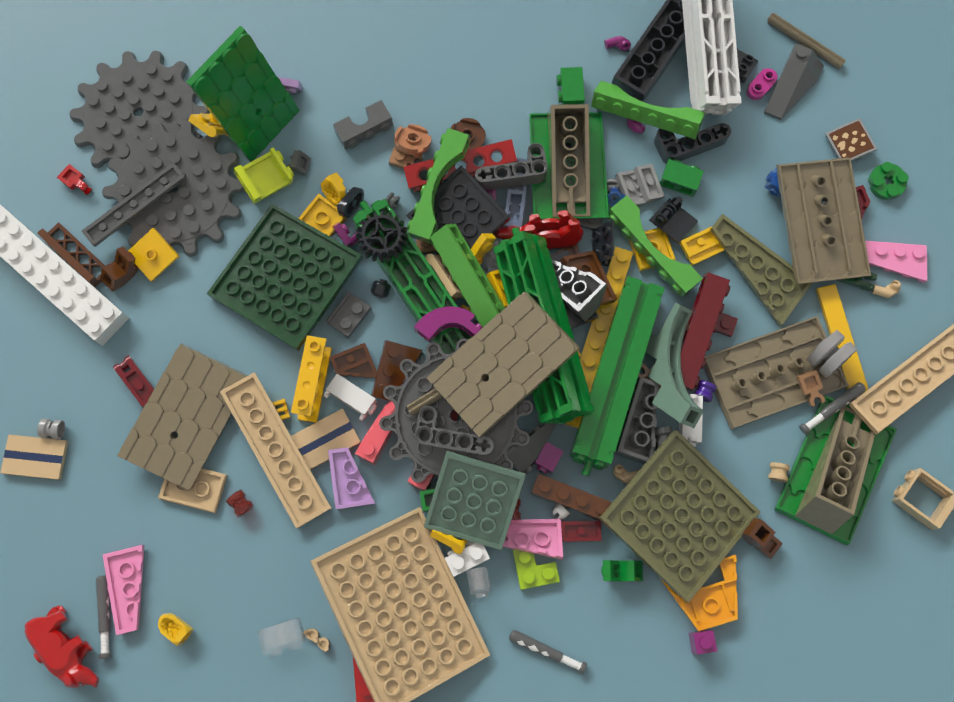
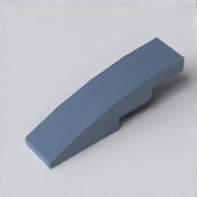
M517 158V162L527 161V159ZM527 185L508 188L505 212L511 219L504 227H522Z

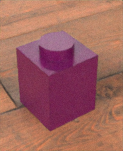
M546 442L534 464L537 466L536 469L546 475L547 473L552 474L564 451Z
M713 630L688 633L693 654L717 652Z

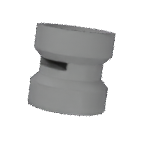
M42 418L38 424V436L41 438L52 437L53 439H62L65 432V422L63 420L51 421L50 419Z

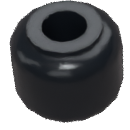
M380 279V281L375 280L371 287V293L380 298L388 297L391 286L384 279Z

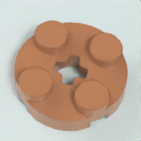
M409 124L406 128L401 126L395 132V149L414 157H421L430 148L431 135L429 137L428 131L419 125Z

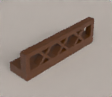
M59 222L49 232L42 228L37 233L91 285L96 287L101 282L100 275L97 278L93 275V267H104L105 265ZM61 229L64 232L63 240H55L52 236ZM67 243H76V252H68ZM80 255H89V264H81Z

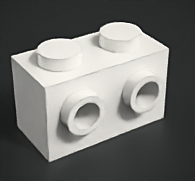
M469 541L465 544L466 548L461 554H457L453 550L447 553L448 557L445 560L453 577L490 559L484 545Z

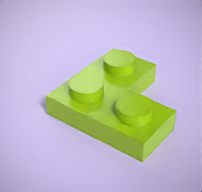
M516 549L512 550L520 590L560 582L556 562L536 566L534 553Z

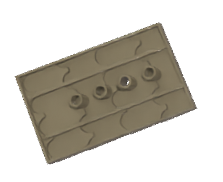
M851 158L776 164L789 251L791 253L796 283L802 284L871 276Z
M523 292L452 356H449L427 379L469 427L473 429L477 436L482 437L581 348L527 292Z
M817 316L704 357L706 358L705 371L710 382L717 386L715 394L728 421L730 430L808 402L809 394H802L796 376L809 371L817 370L823 385V389L818 391L823 396L849 386L841 367L826 379L819 372L821 366L826 362L825 360L815 367L806 360L815 347L827 337Z
M181 343L117 456L190 491L232 414L220 391L248 375Z

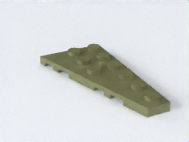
M722 214L710 231L779 327L782 326L813 282L796 283L791 264Z

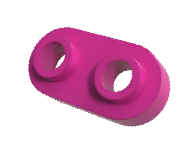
M769 68L763 69L747 88L748 97L752 100L762 99L777 81V73Z

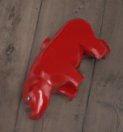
M567 210L557 213L559 220L556 218L541 220L538 214L530 215L529 222L519 227L520 231L544 237L547 249L573 246L582 239L584 234L580 221L572 217ZM517 226L500 228L495 233V237L502 240H511L513 237L512 229Z
M62 605L53 607L45 617H36L26 622L25 635L36 652L34 657L40 664L43 663L50 673L60 679L66 687L78 688L92 685L96 688L98 686L99 677L91 668L82 664L86 654L93 650L91 645L87 641H83L79 635L70 639L65 632L61 631V624L68 620L65 615L67 611Z

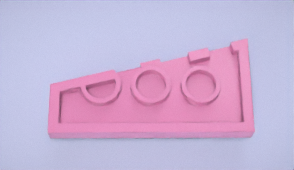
M865 241L871 267L876 266L883 268L887 272L892 271L901 274V276L906 278L911 277L918 279L922 283L927 282V245Z

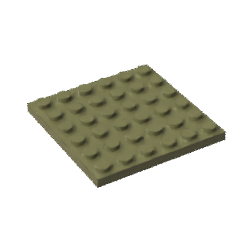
M673 430L599 519L679 597L689 603L741 538L742 533L750 522L760 514V511L677 430Z

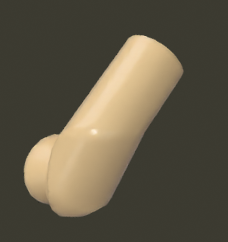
M618 464L614 467L613 474L623 483H629L639 470L628 472L623 468V465Z

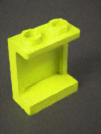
M274 147L265 155L245 166L239 165L234 168V174L253 204L260 202L293 182L294 174L291 168L285 166L280 151H276Z

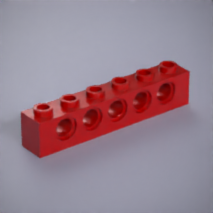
M512 139L467 150L464 159L459 162H464L467 172L472 177H475L476 170L481 167L515 163L517 158ZM493 153H499L502 156V160L494 162L491 156ZM476 157H481L484 160V164L477 167L474 165L473 160ZM433 159L403 167L409 190L413 189L414 192L421 191L422 186L426 185L428 180H421L420 173L428 171L429 168L433 167ZM456 164L448 170V173L441 179L439 185L456 170Z

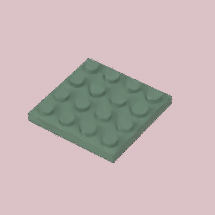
M446 451L424 528L502 550L525 474Z

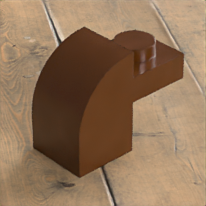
M122 246L116 250L114 262L102 267L100 280L112 292L124 286L137 273L139 268L135 264L136 258Z
M754 518L742 533V537L749 545H753L769 559H772L783 544L774 536L776 532L762 519Z

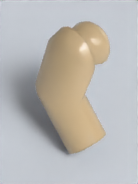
M894 280L886 287L874 285V290L871 293L891 298L900 291L901 283Z

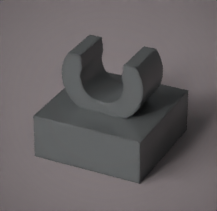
M294 150L293 155L290 156V159H292L291 163L287 167L289 166L292 171H296L300 175H307L311 158L300 150Z

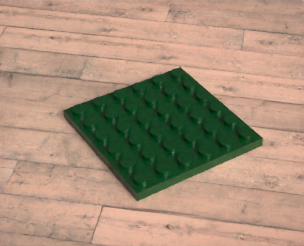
M271 204L206 294L299 351L306 341V337L316 327L363 259V256L276 205Z

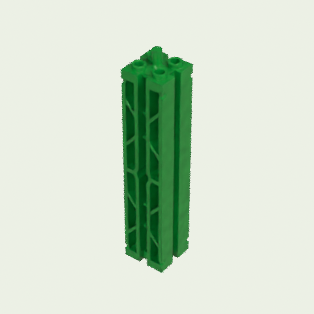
M386 199L375 201L371 208L366 201H362L359 204L362 210L355 214L353 222L357 231V227L362 226L361 220L367 221V215L371 216V218L374 217V211L377 215H381L383 210L386 216L391 212L392 218L396 214L390 208ZM382 224V226H383L384 228H392V229H394L393 227H391V226H389V225H384V224ZM376 226L369 231L367 237L375 232ZM380 230V238L382 239L383 243H385V237L384 235H382V232ZM408 232L405 233L409 239L405 240L407 247H402L404 250L403 254L397 252L398 258L396 259L391 256L390 262L387 261V258H384L383 263H380L379 258H377V263L417 323L423 316L437 308L458 307ZM394 237V240L389 242L388 247H391L396 242L397 237ZM370 245L373 248L382 249L380 245ZM447 328L441 331L432 342L439 344L443 353L452 354L456 350L457 342L460 339L469 340L472 337L459 328Z
M519 227L513 228L511 240H502L499 245L493 247L494 253L497 256L496 261L508 305L523 292H527L574 341L550 253L546 247V239L536 234L520 231ZM578 351L532 391L536 410L539 412V421L542 424H565L575 420L576 417H582L595 412L593 404L590 402L591 397Z
M630 276L627 277L622 287L590 391V402L593 404L595 412L582 416L569 456L573 458L574 462L584 464L582 471L584 476L589 477L592 468L603 470V468L607 469L612 464L613 453L616 451L665 287L652 283L646 284L642 280Z

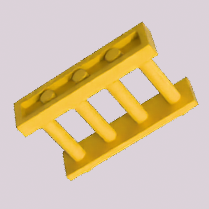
M306 337L291 413L298 414L297 419L299 421L318 422L330 364L329 357L332 354V348L325 347L326 338Z

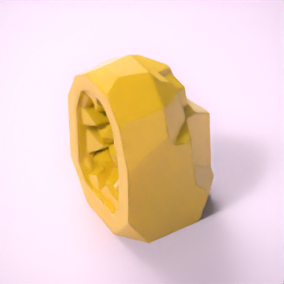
M336 172L322 181V192L329 201L338 205L346 195L343 179Z
M165 613L158 620L160 633L176 646L182 645L194 630L180 617L172 613Z

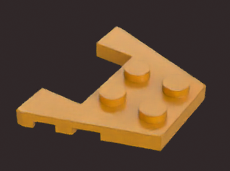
M736 555L725 557L719 564L724 581L701 587L689 603L679 597L661 579L697 631L738 620Z

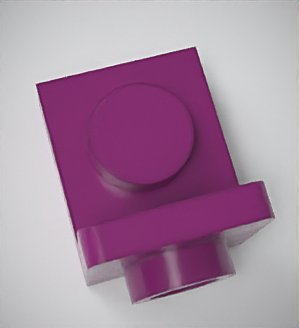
M337 222L332 226L345 246L348 244L353 246L358 241L356 234L359 232L349 237L350 231L345 224L341 225Z

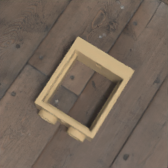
M922 468L909 470L904 477L905 482L903 485L898 486L893 494L895 496L892 502L929 529H940L954 508V491ZM916 479L943 497L930 518L903 499Z

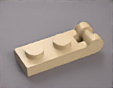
M427 254L425 259L429 265H432L437 273V277L444 284L450 296L463 298L458 285L452 280L451 273L443 264L441 256Z

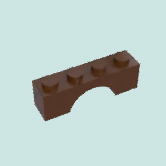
M538 474L530 494L548 502L557 503L576 510L597 521H601L599 517L612 503L541 474Z

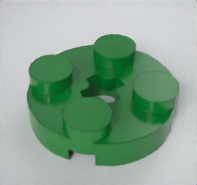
M884 162L870 173L868 182L870 181V190L876 197L883 200L895 199L905 191L909 176L899 166L890 162ZM884 178H889L892 184H885L886 180Z

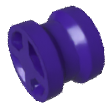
M699 380L698 389L694 391V394L703 396V401L712 402V394L716 391L717 386L708 381Z

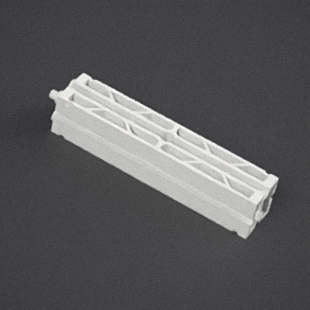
M682 0L692 108L705 112V115L708 113H712V115H727L732 111V108H736L742 103L733 0Z

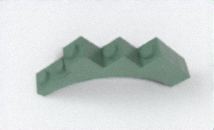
M675 303L658 336L652 334L646 349L647 354L657 359L648 377L661 385L652 404L678 422L695 428L704 410L693 401L687 392L682 378L680 361L683 336L693 311Z

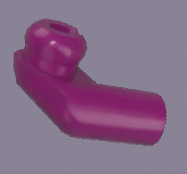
M622 36L604 40L606 49L617 47L622 51H627L631 48V42Z
M627 118V126L633 132L642 134L645 131V125L641 122Z

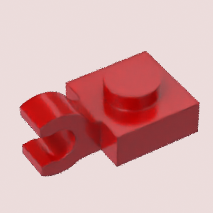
M70 164L57 176L71 190L78 187L86 195L92 191L82 181L85 176Z

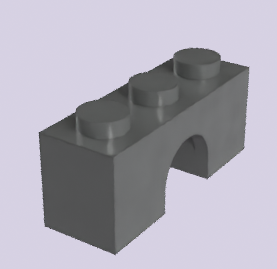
M382 100L365 108L369 118L365 124L357 125L352 122L349 116L333 124L335 133L345 150L354 148L360 142L369 140L375 134L381 131L385 132L393 126L392 117Z

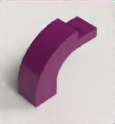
M450 306L430 311L418 321L414 329L416 333L431 343L441 331L447 328H459L473 337L483 327L478 323L473 324L475 315L472 312Z

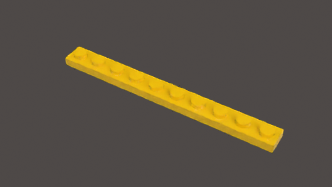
M616 246L606 277L617 300L614 303L599 306L596 310L598 318L591 322L580 357L589 393L633 255L632 251ZM576 417L575 420L564 425L578 429L582 417Z

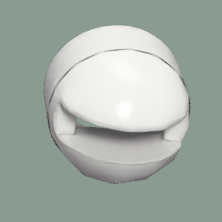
M556 504L553 508V516L557 512L560 514L557 519L563 520L570 514L563 505Z

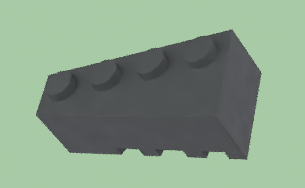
M643 377L637 378L614 454L645 464L654 454V447H656L655 427H657L656 409L658 407L652 404L659 391L658 383Z

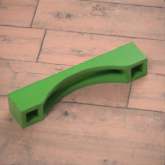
M600 81L594 90L591 104L593 108L696 139L705 116V112L690 107L668 108L647 104L631 97L619 86Z
M447 128L445 134H442L440 149L434 154V165L432 168H429L427 173L428 181L421 188L420 202L415 204V215L413 220H410L407 225L411 238L432 244L430 237L438 229L434 213V198L437 187L447 171L464 159L471 142L468 134Z
M628 195L610 208L609 220H614V225L621 229L622 235L626 239H630L635 250L646 257L647 263L651 267L656 268L660 278L671 285V289L676 295H680L683 298L700 284L703 278L691 265L668 258L652 245L642 228L640 209Z

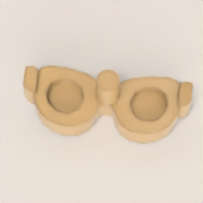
M311 628L303 632L308 639L314 643L317 642L321 650L327 652L330 649L329 639L326 637L319 638V631L317 629Z

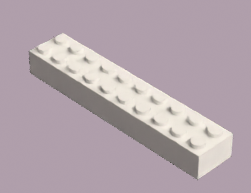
M0 204V257L94 341L103 346L124 325L129 317Z

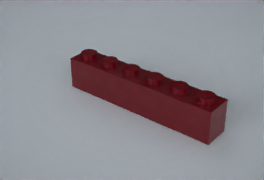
M709 272L703 275L691 310L693 313L686 326L680 353L681 373L684 385L688 390H693L699 383V371L703 369L706 363L705 353L709 351L712 345V340H710L712 332L715 333L717 330L718 322L716 321L718 315H721L723 312L724 297L728 296L731 288L729 286V279Z

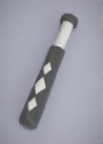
M861 382L853 385L818 412L816 417L806 424H801L799 426L800 430L805 435H808L810 430L818 425V423L828 419L866 391L865 385Z
M106 575L96 578L98 626L101 635V654H99V659L112 657V653L109 652L108 637L110 631L109 590Z
M513 630L509 636L511 642L558 663L561 662L573 667L580 674H583L586 669V662L573 660L563 655L562 652L517 630Z

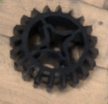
M383 210L381 215H377L374 211V217L372 218L367 215V221L361 220L362 226L357 227L359 233L356 234V239H358L356 243L357 246L361 247L360 252L365 253L366 258L372 256V261L374 262L377 258H379L380 263H383L384 258H387V261L390 262L391 256L397 259V252L403 254L404 250L402 247H407L405 240L409 239L408 235L405 234L408 232L407 227H403L404 221H399V216L397 215L392 218L391 212L386 216ZM382 224H384V225H389V226L393 227L394 229H392V228H384V227L382 226ZM376 226L375 232L367 237L369 231ZM380 230L382 232V235H384L385 237V243H383L382 239L380 238ZM394 237H397L396 242L391 247H388L389 242L394 240ZM370 245H380L382 249H376Z

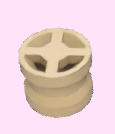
M771 462L769 466L771 473L768 474V479L788 482L787 472L790 470V466Z

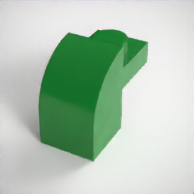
M603 560L601 568L603 581L642 582L643 561Z

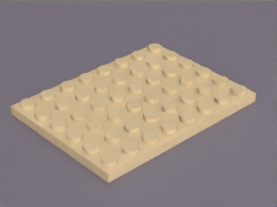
M421 507L310 561L374 702H410L490 656L436 539L430 537L432 530L424 528L426 518Z

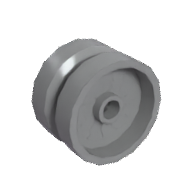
M838 330L821 341L806 359L813 367L818 366L825 360L826 362L821 366L819 372L826 379L858 350L851 342H847L839 349L838 346L844 341L845 336Z

